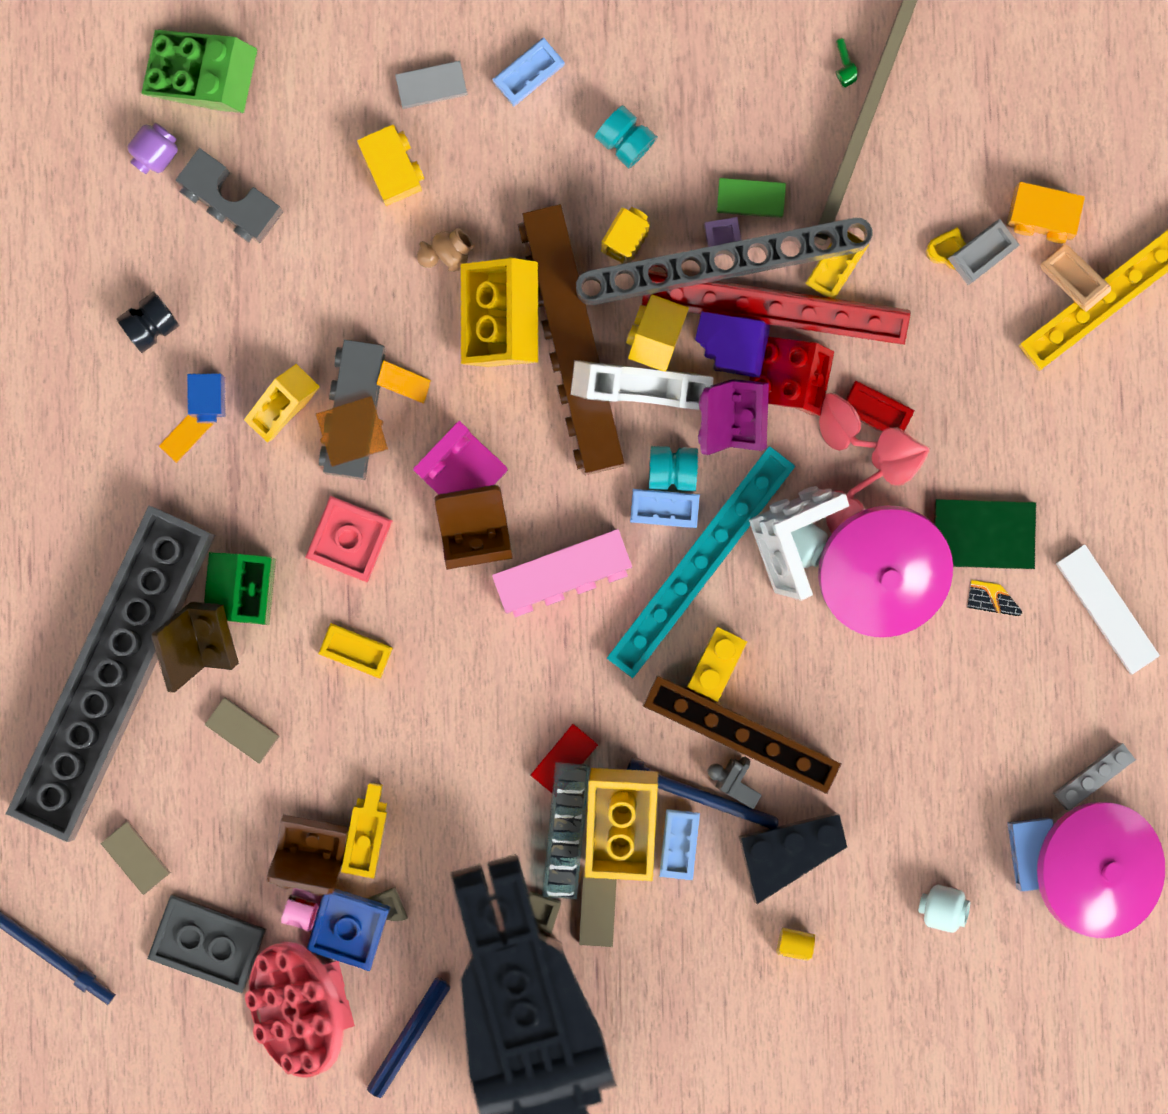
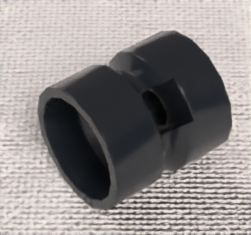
M155 291L139 302V309L130 308L116 318L119 325L141 353L157 343L158 335L167 336L180 326Z

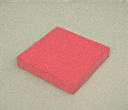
M330 496L305 558L368 583L393 521Z

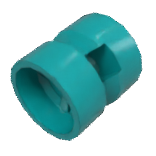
M622 105L602 124L594 138L607 150L616 148L615 155L618 157V160L630 169L652 147L658 136L647 126H636L637 117Z
M651 446L649 489L667 490L671 484H675L677 490L696 491L698 448L683 447L679 448L676 453H673L668 446Z

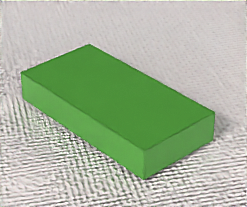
M719 178L716 213L783 218L786 183Z

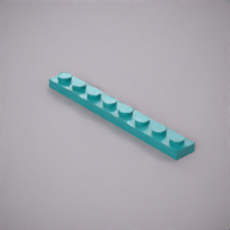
M769 446L606 659L632 679L636 676L750 527L749 519L760 514L796 467L793 463Z

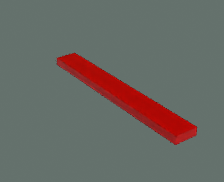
M648 272L649 279L655 283H661L667 278L666 273ZM721 281L652 294L689 307V313L701 314V312H709L731 317L760 320L769 325L905 345L911 311L907 309ZM651 294L643 295L641 305L647 306Z

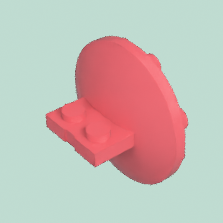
M281 942L271 945L258 955L252 967L249 991L245 994V1002L251 1010L254 1022L253 1035L256 1041L263 1044L268 1054L286 1074L308 1078L327 1071L335 1063L342 1045L343 1030L355 1025L349 1001L346 998L339 961L322 964L311 951L294 942ZM257 1010H259L261 1023L257 1016Z

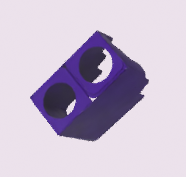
M701 312L695 340L697 343H700V346L705 348V358L715 361L714 371L759 378L770 326L760 320Z

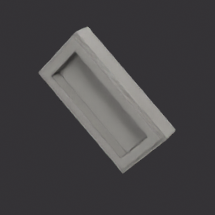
M460 61L395 75L403 109L467 95Z
M999 219L949 257L948 260L966 284L969 285L1016 249L1019 243L1002 220Z

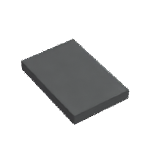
M170 895L147 959L243 993L266 929L178 896Z

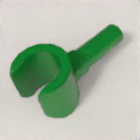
M842 38L836 42L844 67L838 69L836 75L841 85L845 88L857 81L858 70L855 64L851 62L845 40Z

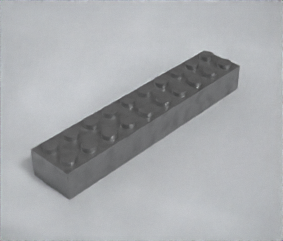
M150 505L148 506L8 807L7 815L65 842L75 840L157 663L158 657L152 640V633L182 609L213 542L214 534Z

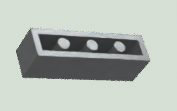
M344 340L343 348L337 347L334 366L339 367L338 381L332 380L329 400H334L333 412L326 414L324 433H329L327 446L321 447L319 466H324L323 472L327 475L366 480L380 386L376 383L386 354V348L383 345Z

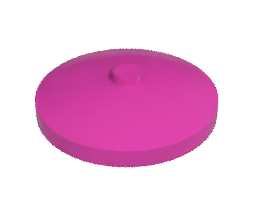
M891 505L865 509L840 524L826 542L821 553L818 568L821 594L832 614L849 629L871 637L902 635L926 623L944 603L953 577L951 551L938 528L928 518L912 509Z
M1092 802L1073 808L1055 822L1041 846L1037 864V878L1042 899L1049 912L1060 924L1084 936L1113 938L1135 929L1153 911L1164 885L1165 858L1156 832L1140 814L1119 804Z

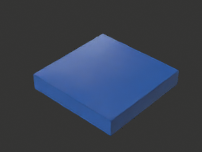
M335 888L333 894H324L322 896L307 949L312 953L370 971L391 906Z

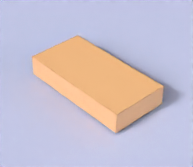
M1066 243L1040 264L1041 270L1085 312L1111 292V286Z

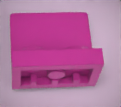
M458 421L413 468V471L437 494L495 485L505 475L508 468L475 438L465 425Z

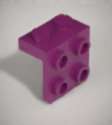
M731 379L703 389L699 398L701 427L698 432V442L701 445L700 450L702 454L711 455L730 447L757 451L767 449L769 383Z

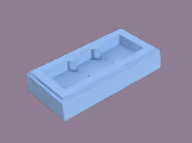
M543 37L492 80L513 107H515L561 69L565 62Z
M633 489L630 523L697 528L700 494Z
M666 809L659 877L693 880L700 813Z

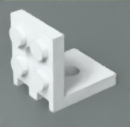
M817 486L809 487L800 491L798 498L791 501L783 499L774 502L769 506L771 510L749 519L776 594L798 600H803L813 595L791 532L849 507L845 493L833 492L831 489L822 490L818 489Z

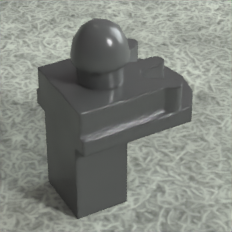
M745 756L739 761L737 759H730L725 769L720 764H712L708 768L710 778L714 781L718 780L715 785L716 788L748 807L755 808L762 795L741 783L750 767L751 761Z

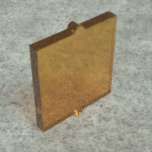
M372 396L316 413L322 433L320 441L326 446L332 467L389 450L381 427L384 425V422L378 417Z

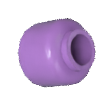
M157 123L153 126L143 125L128 144V151L134 157L130 163L145 174L149 170L157 173L163 172L178 152V148L174 143L177 138Z

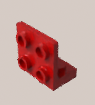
M768 337L761 375L759 378L750 376L749 381L769 383V405L795 408L809 415L821 416L835 351L814 342Z

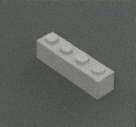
M1118 743L1053 794L1065 810L1070 811L1136 759L1123 743Z

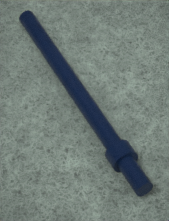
M0 912V929L73 980V985L83 993L88 991L106 1005L113 1001L116 994L96 981V976L86 968L82 971Z

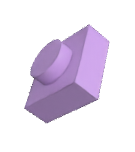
M738 217L704 223L708 247L741 241Z

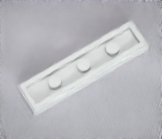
M1085 544L1055 563L1129 674H1134L1160 656Z

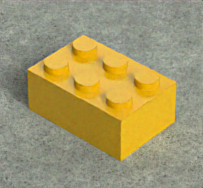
M505 258L461 264V364L495 367L538 363V262Z
M591 768L588 794L586 878L653 881L658 771Z

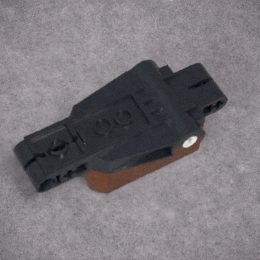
M518 854L487 862L495 892L493 894L489 893L481 864L451 872L456 899L472 954L462 974L461 987L468 1070L479 1114H589L587 1106L603 1102V1090L617 1087L603 1033L565 956L562 942L538 929ZM497 899L505 928L503 931L499 929L492 900Z

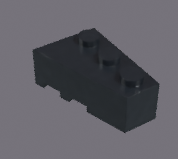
M836 812L738 836L756 904H759L847 848L840 815Z

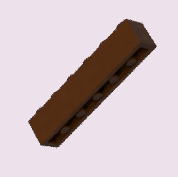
M656 676L643 704V707L825 794H828L841 766V763L659 676Z

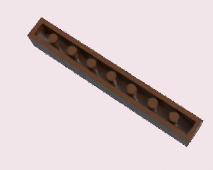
M559 204L522 213L524 223L517 225L522 244L529 243L531 255L525 256L526 260L538 262V308H545L547 319L541 321L546 340L552 339L555 352L549 353L553 372L560 371L563 384L557 385L561 405L568 403L571 416L565 418L569 437L576 436L579 449L573 450L577 470L584 468L585 476L624 467L625 463L610 402L587 399L571 394L575 361L600 363L586 304L579 300L576 293V283L579 275L562 206Z

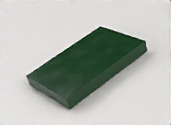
M935 500L934 525L948 543L953 567L1035 569L1036 502Z

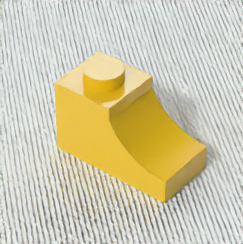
M295 364L273 380L244 421L268 443L306 406L320 386Z

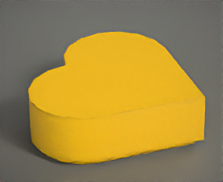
M958 227L935 237L929 242L926 254L930 261L937 264L945 263L950 269L956 270L948 258L966 245Z

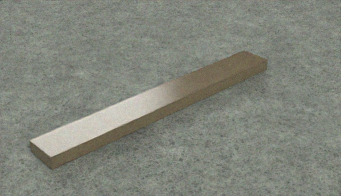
M902 0L818 225L831 223L836 219L918 0ZM824 234L814 237V243L820 245L825 244L828 240V236Z

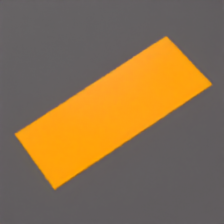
M383 360L376 384L424 404L431 380Z
M187 415L159 447L177 463L214 423H197V417L192 418Z

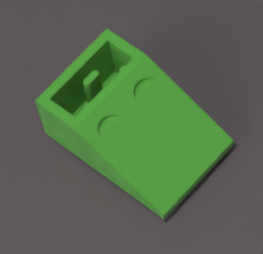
M155 30L141 94L218 111L244 113L258 49L231 36Z

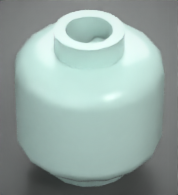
M811 523L791 532L803 568L817 567L819 565L821 553L828 541V534Z
M935 885L929 894H922L919 913L924 914V922L929 928L954 933L960 926L965 927L967 923L970 901L966 900L965 893L962 890Z

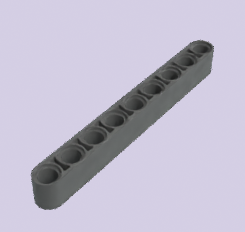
M851 218L590 270L578 278L576 293L582 303L598 305L858 253L864 250L871 241L873 230L870 223L865 219ZM850 228L861 229L864 233V241L861 243L852 242L847 236V231ZM819 234L827 235L832 242V246L827 250L819 249L814 243V237ZM785 241H793L797 244L799 253L795 256H787L782 252L781 244ZM753 247L761 248L766 254V259L761 263H754L749 259L748 251ZM719 254H727L732 258L733 266L727 270H722L716 266L714 258ZM688 260L695 261L700 267V272L695 276H687L683 273L681 265ZM654 267H660L666 271L667 278L661 283H655L649 279L648 272ZM620 274H628L633 278L634 284L627 290L620 289L615 283L616 277ZM586 281H597L601 286V291L595 296L586 295L582 291V285Z

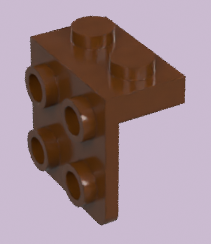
M490 485L438 494L434 497L446 570L513 559L500 486Z
M283 814L280 822L277 849L267 873V882L275 884L280 888L306 890L315 895L333 894L343 864L349 827Z

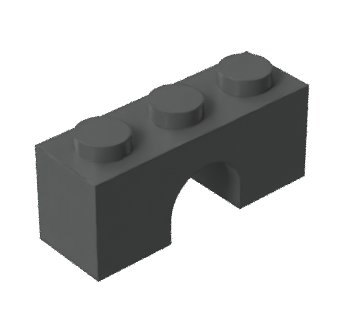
M199 148L176 178V181L182 187L179 192L194 204L200 200L209 206L206 212L220 223L227 219L236 226L233 232L249 243L253 238L258 243H261L283 214L282 208L254 187L240 201L232 202L225 200L222 197L221 188L230 172L223 164Z

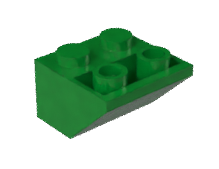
M209 552L204 603L223 605L227 621L270 625L276 559L264 556Z

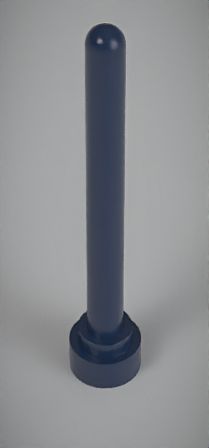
M631 758L626 770L649 771L650 767L644 766L645 762ZM658 774V789L769 829L776 828L779 824L778 818L773 815Z

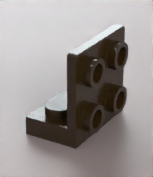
M190 602L152 633V640L168 692L175 693L204 667L232 670L239 664L225 610L221 604Z

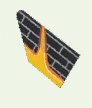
M971 580L967 608L1013 616L1022 615V610L1001 585Z

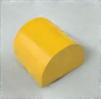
M782 927L776 953L777 955L808 961L813 957L816 935Z

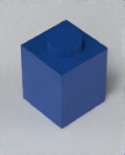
M187 374L188 415L192 418L197 417V423H217V417H226L225 377L222 374Z

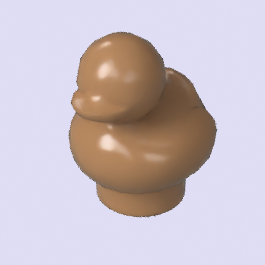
M456 228L451 233L441 231L433 237L432 245L420 242L417 261L421 266L431 268L439 262L440 258L448 266V271L461 270V264L467 263L468 253L473 250L474 246L468 235L459 228Z

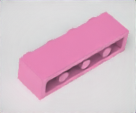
M619 529L499 572L492 575L505 613L513 612L514 617H518L534 611L532 605L545 601L546 606L565 600L563 595L565 592L576 589L577 594H581L597 588L595 581L607 577L609 583L625 578L628 576L626 570L631 569L632 565Z

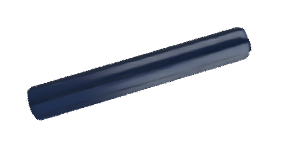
M435 978L368 1085L367 1091L377 1098L384 1096L450 990L449 983L441 978Z

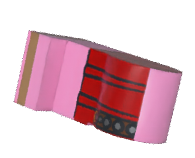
M294 888L292 895L289 896L281 923L306 931L313 929L323 895H315L309 891Z

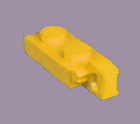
M368 783L366 798H357L356 806L353 807L341 873L375 878L387 818V803L380 802L382 784Z

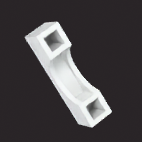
M575 361L571 394L587 399L616 402L635 401L700 410V395L705 387L713 385L714 377L697 373L669 370L664 372L650 368Z

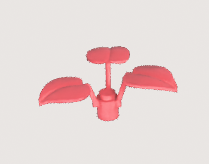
M828 393L825 394L821 416L819 417L820 432L824 441L831 448L838 451L847 449L850 442L854 446L874 448L872 463L879 469L878 472L848 491L846 497L849 507L825 517L832 534L846 519L865 510L859 500L853 499L857 492L882 476L888 483L895 486L907 483L918 472L930 449L897 428L884 430L876 442L857 439L855 436L861 430V422L856 410L839 395ZM835 490V491H833V492L844 493V492L841 491V490Z

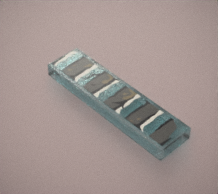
M555 762L542 889L543 897L577 899L590 766L587 764Z

